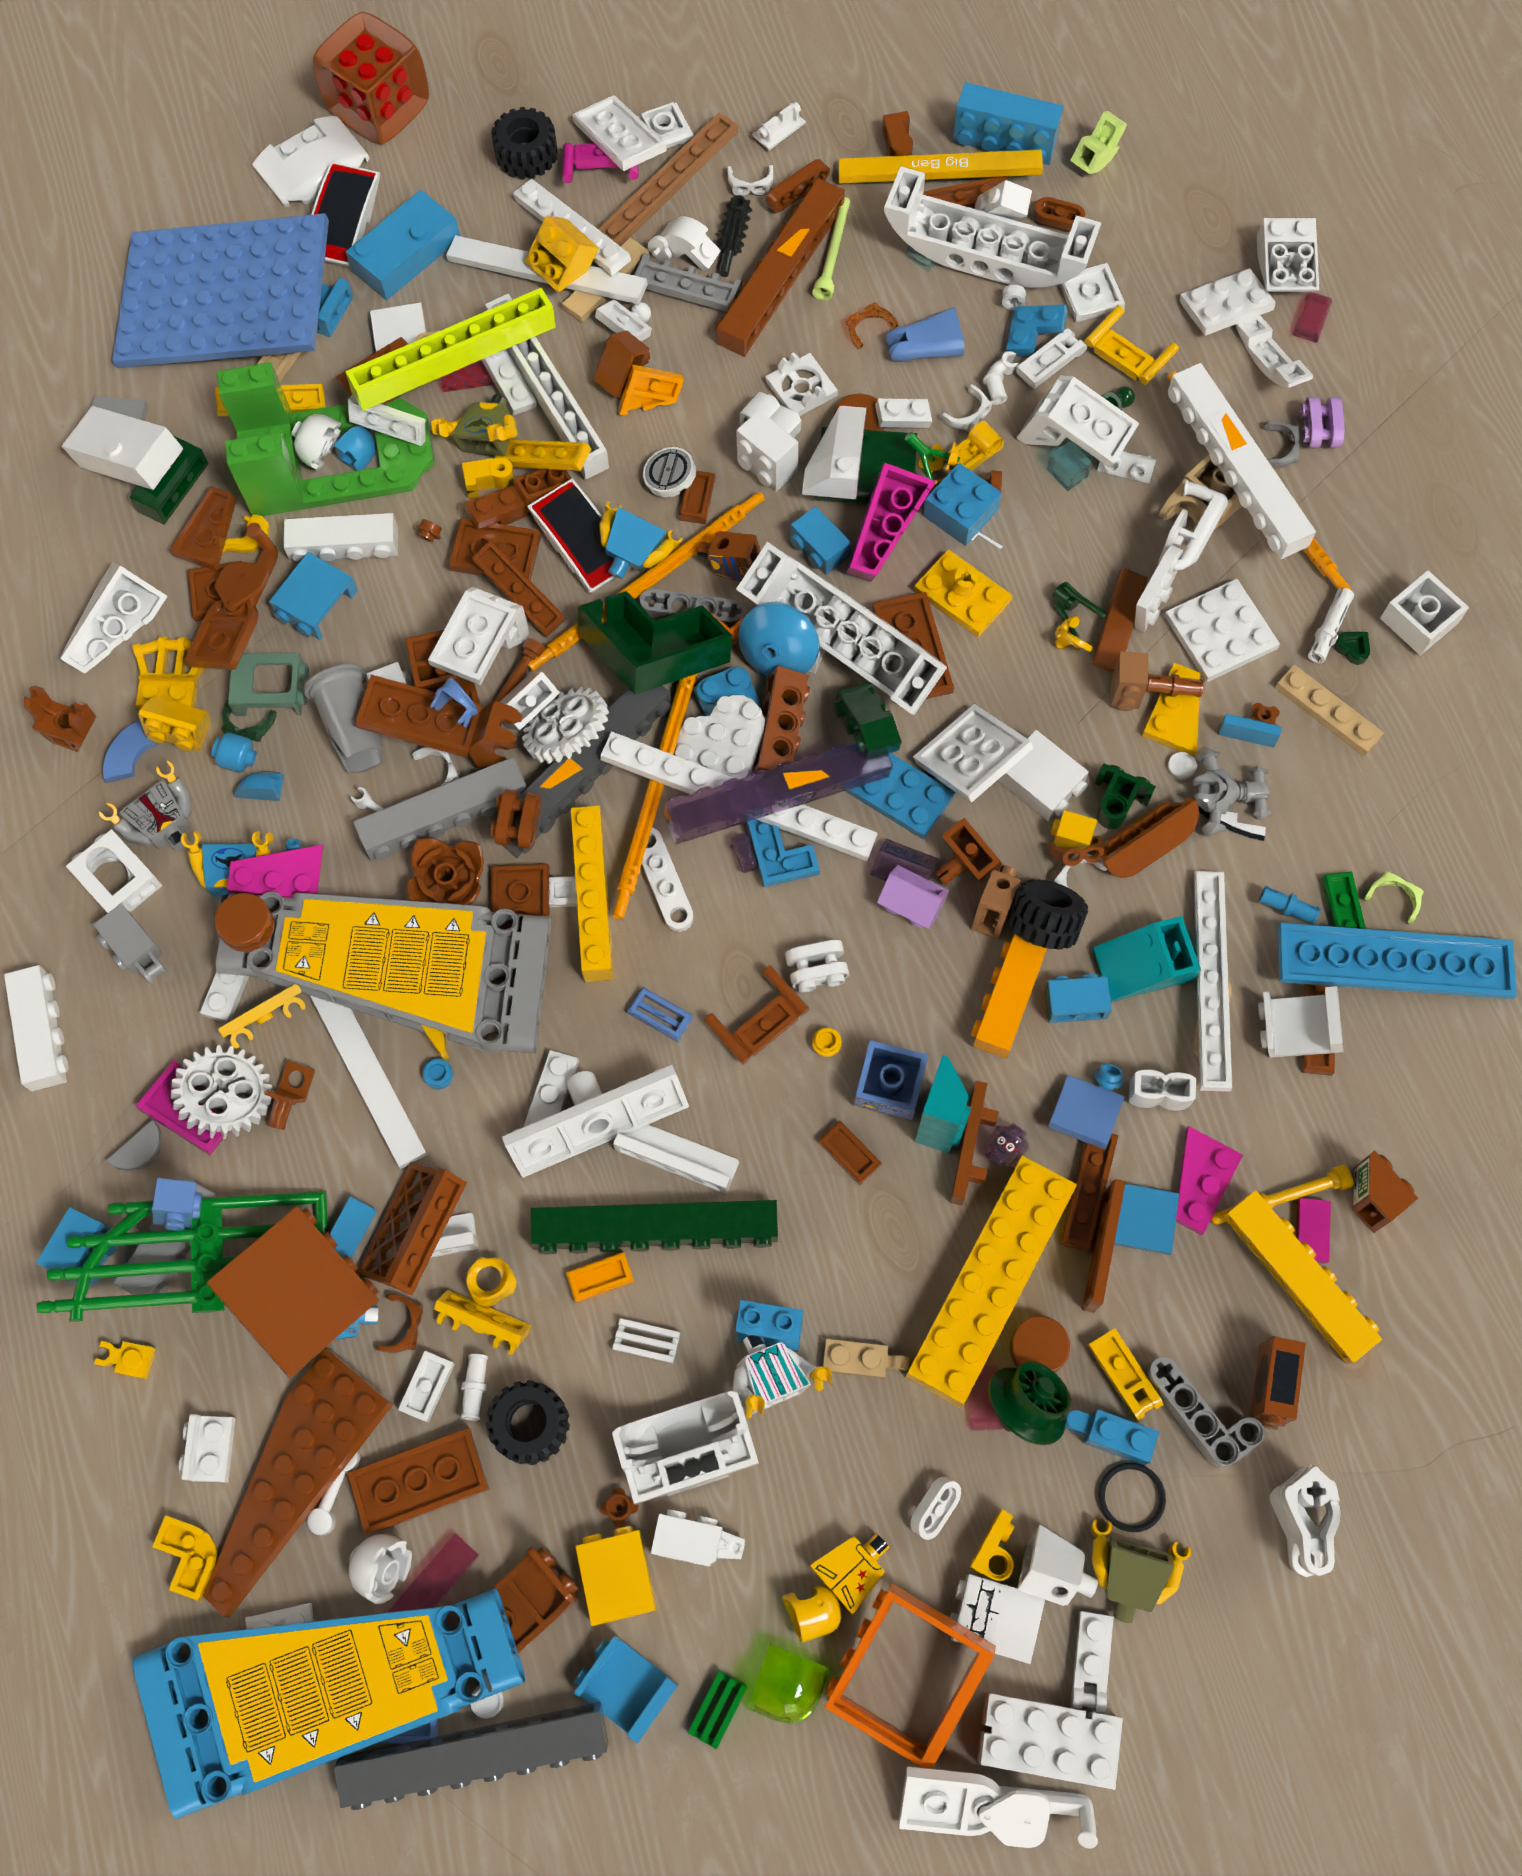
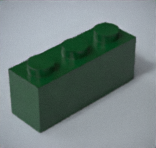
M176 436L174 438L182 446L183 450L154 490L137 485L130 496L137 512L163 525L166 524L209 464L201 448Z

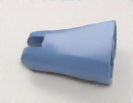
M955 307L915 323L898 327L885 335L887 345L890 346L889 353L893 361L903 362L931 357L964 356V340Z

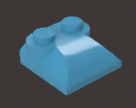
M732 667L707 677L693 688V694L704 716L711 715L714 707L717 705V701L721 697L744 695L754 700L762 710L761 702L751 683L750 675L747 670L741 667Z

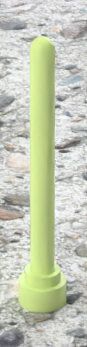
M845 197L843 205L838 208L822 276L814 283L812 293L816 299L828 301L833 296L835 286L832 281V275L850 205V200Z

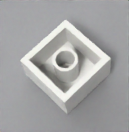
M760 410L736 430L738 463L744 470H750L755 474L761 484L766 487L769 486L777 492L798 472V441Z
M1428 570L1389 602L1380 619L1421 656L1460 622L1469 607Z

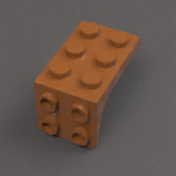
M529 1547L527 1555L519 1564L491 1588H496L501 1597L518 1654L580 1599L575 1593L579 1587L567 1573L563 1572L560 1575L554 1567L558 1564V1561L547 1548Z

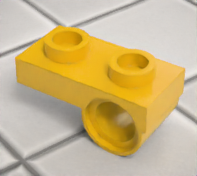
M983 420L977 423L969 432L968 438L955 447V450L959 451L958 456L960 457L956 465L961 463L969 470H974L1003 448L1004 439L986 421Z

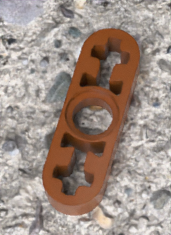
M815 159L771 189L766 196V204L775 213L783 211L802 198L809 186L812 187L818 178L825 181L829 176L830 168L821 159Z

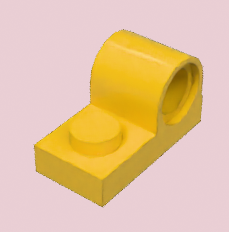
M1003 1509L998 1512L968 1567L970 1570L994 1582L1003 1581L1010 1577L1013 1573L1014 1561L1011 1555L999 1547L998 1544L1000 1540L1006 1543L1015 1527L1010 1523L1014 1517ZM993 1556H999L1005 1562V1570L1000 1575L993 1574L989 1569V1560Z

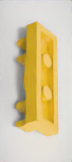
M294 984L218 1028L223 1038L231 1034L230 1042L236 1049L239 1048V1044L236 1042V1036L239 1033H244L250 1041L253 1040L252 1032L244 1028L245 1026L254 1021L258 1025L274 1017L271 1011L283 1005L284 1015L288 1018L292 1017L288 1010V1006L291 1003H297L301 1010L306 1008L303 1000L295 997L301 993L300 987Z
M447 1290L439 1297L434 1307V1310L441 1312L437 1317L438 1324L441 1325L446 1320V1317L450 1316L454 1320L452 1326L454 1331L463 1323L470 1326L476 1333L492 1334L496 1336L493 1341V1348L496 1349L501 1345L502 1340H506L510 1344L509 1355H512L518 1349L519 1345L529 1335L532 1326L488 1306H480L474 1300L451 1290Z

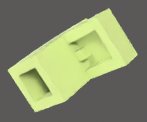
M1104 111L1092 135L1081 138L1070 161L1088 174L1099 172L1117 153L1119 149L1117 144L1128 124L1111 112Z

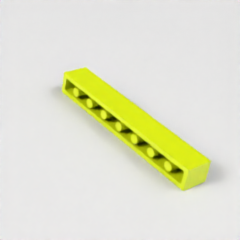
M536 289L345 371L351 392L362 411L556 328L554 309L543 289Z

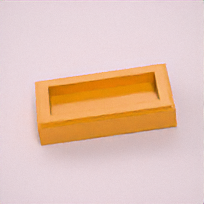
M625 1252L566 1272L576 1303L634 1283Z

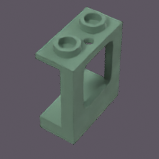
M243 653L236 670L231 669L228 704L235 716H247V708L294 707L297 715H302V707L307 704V697L303 689L304 680L309 678L308 664L304 663L300 653ZM258 665H291L293 667L291 690L287 693H254L255 668Z

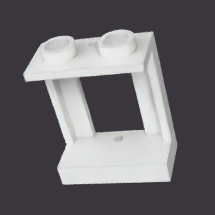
M112 829L97 837L94 844L84 852L76 854L71 862L66 865L69 871L107 913L121 903L131 912L162 886L150 870ZM106 849L112 851L135 876L134 879L113 896L87 867L93 859L102 854Z

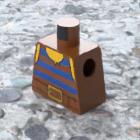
M718 531L715 533L712 543L700 542L697 556L698 558L710 560L713 571L717 576L741 582L761 550L756 535Z

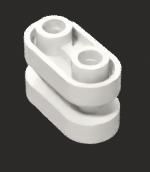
M829 940L788 950L785 953L787 966L797 967V971L790 974L792 988L799 989V992L805 993L815 990L816 986L828 984V986L834 987L844 984L845 979L850 974L846 962H837V958L844 955L842 941ZM826 962V964H824V965L814 966V967H810V968H809V966H808V965H811V964Z

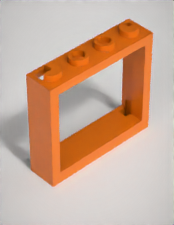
M891 1583L887 1592L881 1589L874 1600L872 1607L877 1610L871 1621L867 1618L863 1620L856 1634L860 1638L857 1647L854 1650L849 1646L840 1663L844 1667L840 1678L838 1679L833 1675L824 1692V1694L829 1696L824 1708L917 1766L932 1769L995 1655L996 1646ZM893 1602H896L977 1652L926 1746L842 1695Z

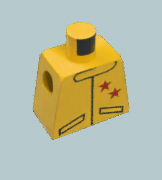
M877 1533L864 1545L853 1536L815 1561L810 1568L852 1615L885 1571L878 1564L877 1560L890 1547Z

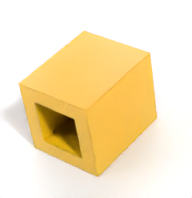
M1064 810L1061 820L1055 818L1050 835L1055 836L1054 844L1060 848L1083 849L1090 846L1097 820Z

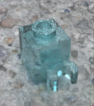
M1070 440L1065 445H1059L1051 451L1047 470L1069 491L1088 477L1092 464L1091 461L1095 457L1084 449H1079Z

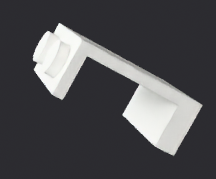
M1337 986L1325 987V995L1271 999L1269 992H1263L1264 1002L1258 1003L1260 1020H1265L1266 1030L1261 1031L1262 1049L1268 1048L1270 1058L1344 1052Z

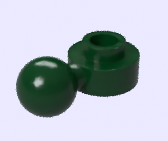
M1127 386L1118 388L1115 393L1106 392L1101 395L1121 411L1122 408L1131 406L1135 399L1134 391Z

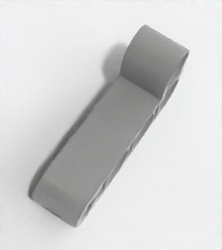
M1159 1357L1146 1367L1145 1374L1159 1394L1165 1407L1207 1462L1213 1467L1224 1468L1236 1463L1263 1441L1265 1435L1264 1427L1257 1419L1252 1417L1239 1420L1226 1429L1172 1359ZM1164 1367L1167 1373L1159 1379L1156 1373ZM1174 1381L1178 1383V1385L1172 1387L1171 1389H1169V1391L1165 1389ZM1177 1391L1184 1392L1187 1395L1189 1401L1187 1407H1180L1176 1403L1175 1393ZM1197 1417L1207 1421L1209 1429L1206 1434L1197 1431L1195 1427ZM1242 1425L1249 1426L1252 1429L1253 1439L1251 1442L1245 1441L1241 1437L1240 1429ZM1218 1444L1224 1445L1229 1451V1457L1226 1461L1220 1460L1216 1455L1215 1449Z

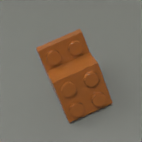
M444 630L405 638L415 687L436 692L445 684L448 678L452 677L460 684L474 703L480 704L475 683L433 667L428 662Z

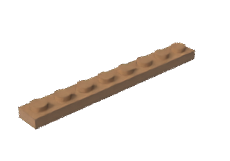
M719 112L604 222L598 230L619 246H622L738 133V124Z

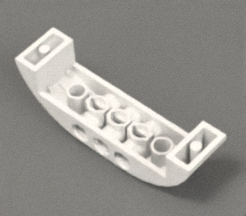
M900 166L885 203L884 213L896 233L914 250L928 259L955 270L1004 284H1014L1029 288L1059 285L1073 279L1086 268L1101 227V222L1076 216L1070 234H1061L923 195L925 173Z
M766 542L736 590L758 605L766 602H780L801 611L815 627L820 647L891 696L890 699L912 715L916 714L947 669L946 665L903 633L769 542Z

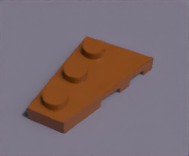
M212 486L209 488L170 549L175 557L218 571L237 501L233 493Z

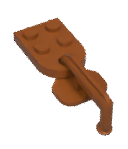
M251 523L247 527L246 533L249 538H254L263 549L257 563L233 562L221 571L215 583V589L221 599L207 611L184 661L189 667L236 670L258 621L256 605L278 559L276 546L258 523Z

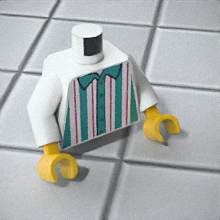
M750 1335L743 1339L749 1355L745 1356L737 1364L732 1391L738 1392L741 1405L745 1408L744 1415L746 1418H752V1414L757 1412L763 1416L764 1409L802 1394L811 1385L810 1382H814L816 1391H822L824 1389L823 1381L832 1384V1371L828 1367L814 1366L796 1352L787 1348L782 1342L766 1347L762 1337Z

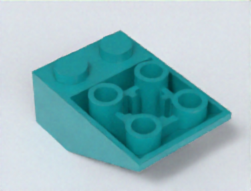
M1182 916L1152 923L1092 948L1101 976H1107L1111 1002L1192 982L1201 971Z

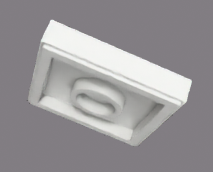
M1108 263L1086 268L1073 279L1059 284L1075 323L1110 314L1117 305L1123 309L1125 308L1124 299Z

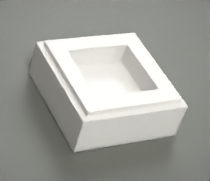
M575 876L549 877L550 907H577Z

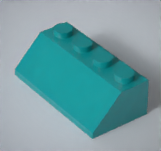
M942 1055L921 1117L915 1142L949 1154L952 1145L956 1147L959 1145L972 1107L966 1106L969 1095L947 1056Z

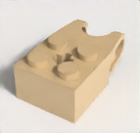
M1208 454L1185 476L1184 480L1165 502L1159 517L1166 520L1179 515L1185 509L1188 511V517L1195 523L1191 532H1194L1210 502L1192 495L1183 496L1185 480L1210 488L1227 497V508L1215 529L1220 527L1242 505L1239 502L1238 495L1232 487L1227 485L1224 474L1218 466L1213 464L1210 454Z

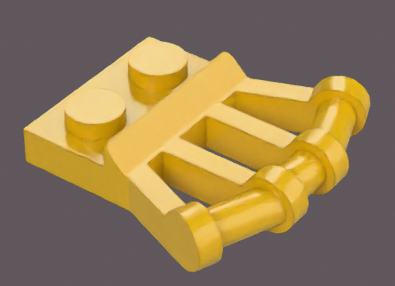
M160 636L157 640L142 645L140 643L132 644L140 669L136 707L139 710L153 695L195 707L198 679L205 668L192 667L189 673L185 674L186 662L184 659L192 644V641H189L187 637L168 639L167 636ZM169 650L177 651L174 674L166 673ZM158 651L155 673H150L145 655Z

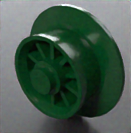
M1025 1362L1018 1368L1008 1367L1000 1369L991 1377L988 1385L989 1399L1006 1431L1013 1432L1021 1439L1036 1445H1051L1062 1437L1066 1427L1064 1414L1070 1408L1071 1398L1066 1385L1054 1371L1037 1362Z

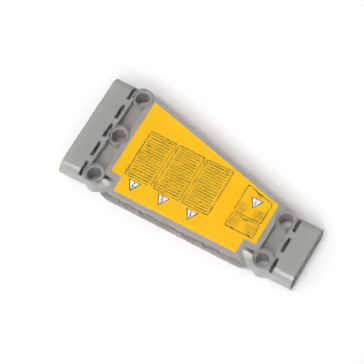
M267 892L256 896L260 897L269 909L274 906H279V909L272 913L275 921L274 932L264 946L254 951L240 952L228 947L220 937L216 956V970L218 974L256 976L259 980L285 988L297 984L301 989V993L424 1033L425 1031L421 1025L443 1031L446 1040L489 1054H497L501 1051L536 1053L551 937V916L515 914L510 909H500L492 912L486 907L475 905L295 893L290 898L282 897L276 892ZM504 923L513 924L512 927L507 930L499 929V927ZM270 960L265 967H258L260 962ZM497 977L505 978V981L500 985L492 984V981ZM491 1032L498 1033V1037L495 1040H484L487 1034Z

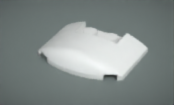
M337 116L314 119L315 124L275 147L271 144L268 145L252 163L253 168L284 207H290L288 201L302 200L304 205L315 202L331 161L360 167L363 160L368 162L370 159L368 153Z

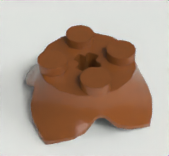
M435 838L416 840L411 853L414 877L408 880L406 886L408 899L420 902L471 905L478 897L481 888L479 879L483 871L484 858L480 844L466 840L450 847L443 841ZM448 874L449 877L452 875L451 880L443 881L442 877Z

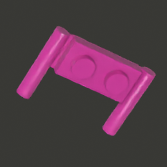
M565 143L563 145V181L565 183H571L573 180V164H576V169L587 170L606 167L618 168L596 144H575V146H572L571 143ZM638 165L628 169L630 179L636 180L639 177Z

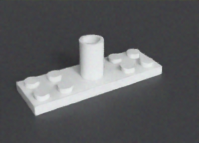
M673 1065L657 1069L649 1075L629 1081L625 1085L604 1094L601 1092L595 1075L589 1071H582L574 1074L567 1081V1088L574 1103L573 1107L552 1116L544 1117L540 1121L524 1128L516 1129L512 1133L502 1136V1139L520 1175L524 1178L616 1138L618 1133L625 1135L686 1109L689 1105Z

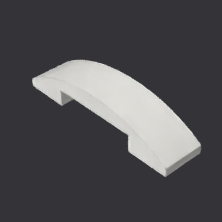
M1260 315L1236 324L1238 334L1249 355L1259 369L1274 383L1289 388L1313 379V374L1300 360L1293 362L1272 339L1273 329Z

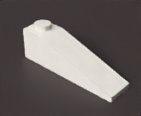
M839 406L805 468L802 495L856 499L866 408Z

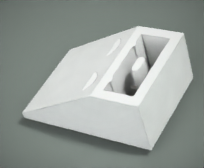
M1316 218L1263 219L1257 233V257L1266 292L1319 291Z

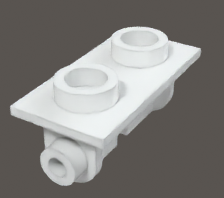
M797 102L789 103L779 115L774 116L765 124L762 123L752 136L770 151L806 123L799 116L801 111L800 105Z
M1122 451L1111 468L1100 461L1097 471L1150 483L1156 459H1152L1150 455L1146 457Z

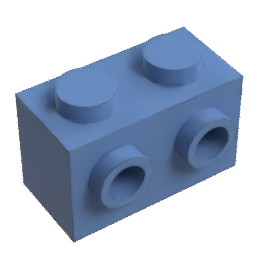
M157 1178L152 1207L153 1223L164 1224L166 1229L175 1231L184 1230V1227H192L193 1218L199 1219L202 1203V1193L196 1192L197 1182Z

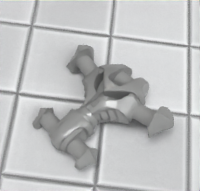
M1205 746L1199 750L1197 759L1199 762H1205L1207 771L1193 779V786L1198 788V794L1194 795V799L1205 812L1210 813L1209 822L1202 827L1203 833L1207 837L1217 832H1226V826L1220 824L1221 815L1226 814L1229 807L1236 800H1240L1243 803L1255 802V812L1253 815L1259 820L1271 815V811L1267 810L1266 803L1270 795V789L1265 783L1264 777L1265 774H1268V769L1257 765L1249 770L1253 776V782L1243 781V783L1237 784L1227 775L1224 769H1218L1216 758L1220 755V752L1213 751Z

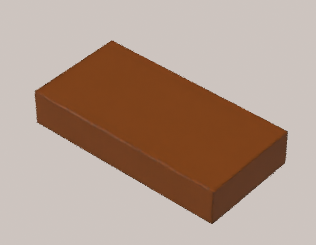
M696 471L693 483L684 491L679 513L680 521L706 524L716 479L715 473Z
M840 1120L818 1140V1143L859 1185L882 1165L876 1156Z

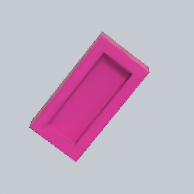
M1299 1198L1297 1200L1296 1238L1300 1243L1306 1242L1316 1254L1314 1259L1317 1263L1327 1264L1330 1257L1331 1201Z

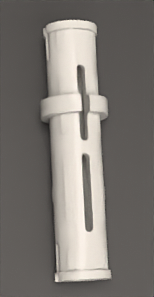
M1339 588L1322 626L1315 633V642L1308 653V658L1312 662L1324 663L1329 649L1336 643L1339 627L1354 598V593L1350 589L1343 588L1342 591V588Z

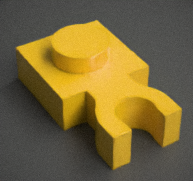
M123 1341L121 1349H118L109 1342H100L99 1347L108 1349L110 1354L105 1360L96 1358L95 1365L102 1367L116 1365L114 1373L148 1379L156 1352L155 1348Z

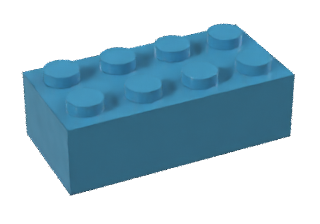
M965 82L957 104L953 142L993 152L1042 150V163L1050 165L1058 139L1064 106Z

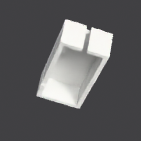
M986 1692L982 1724L991 1726V1733L981 1731L977 1763L984 1766L1115 1790L1123 1718L1087 1711L1086 1715V1711Z

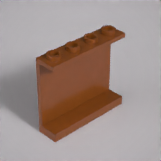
M298 1206L207 1281V1285L289 1379L379 1301L375 1296L379 1291L367 1278L364 1281L360 1279L355 1273L358 1267L348 1255L342 1258L334 1249L338 1244L328 1232L321 1234L314 1226L318 1221L307 1208L301 1211Z

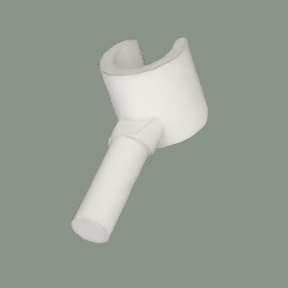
M363 787L357 788L363 795L361 799H355L351 796L352 801L359 809L369 808L376 812L384 809L371 799Z

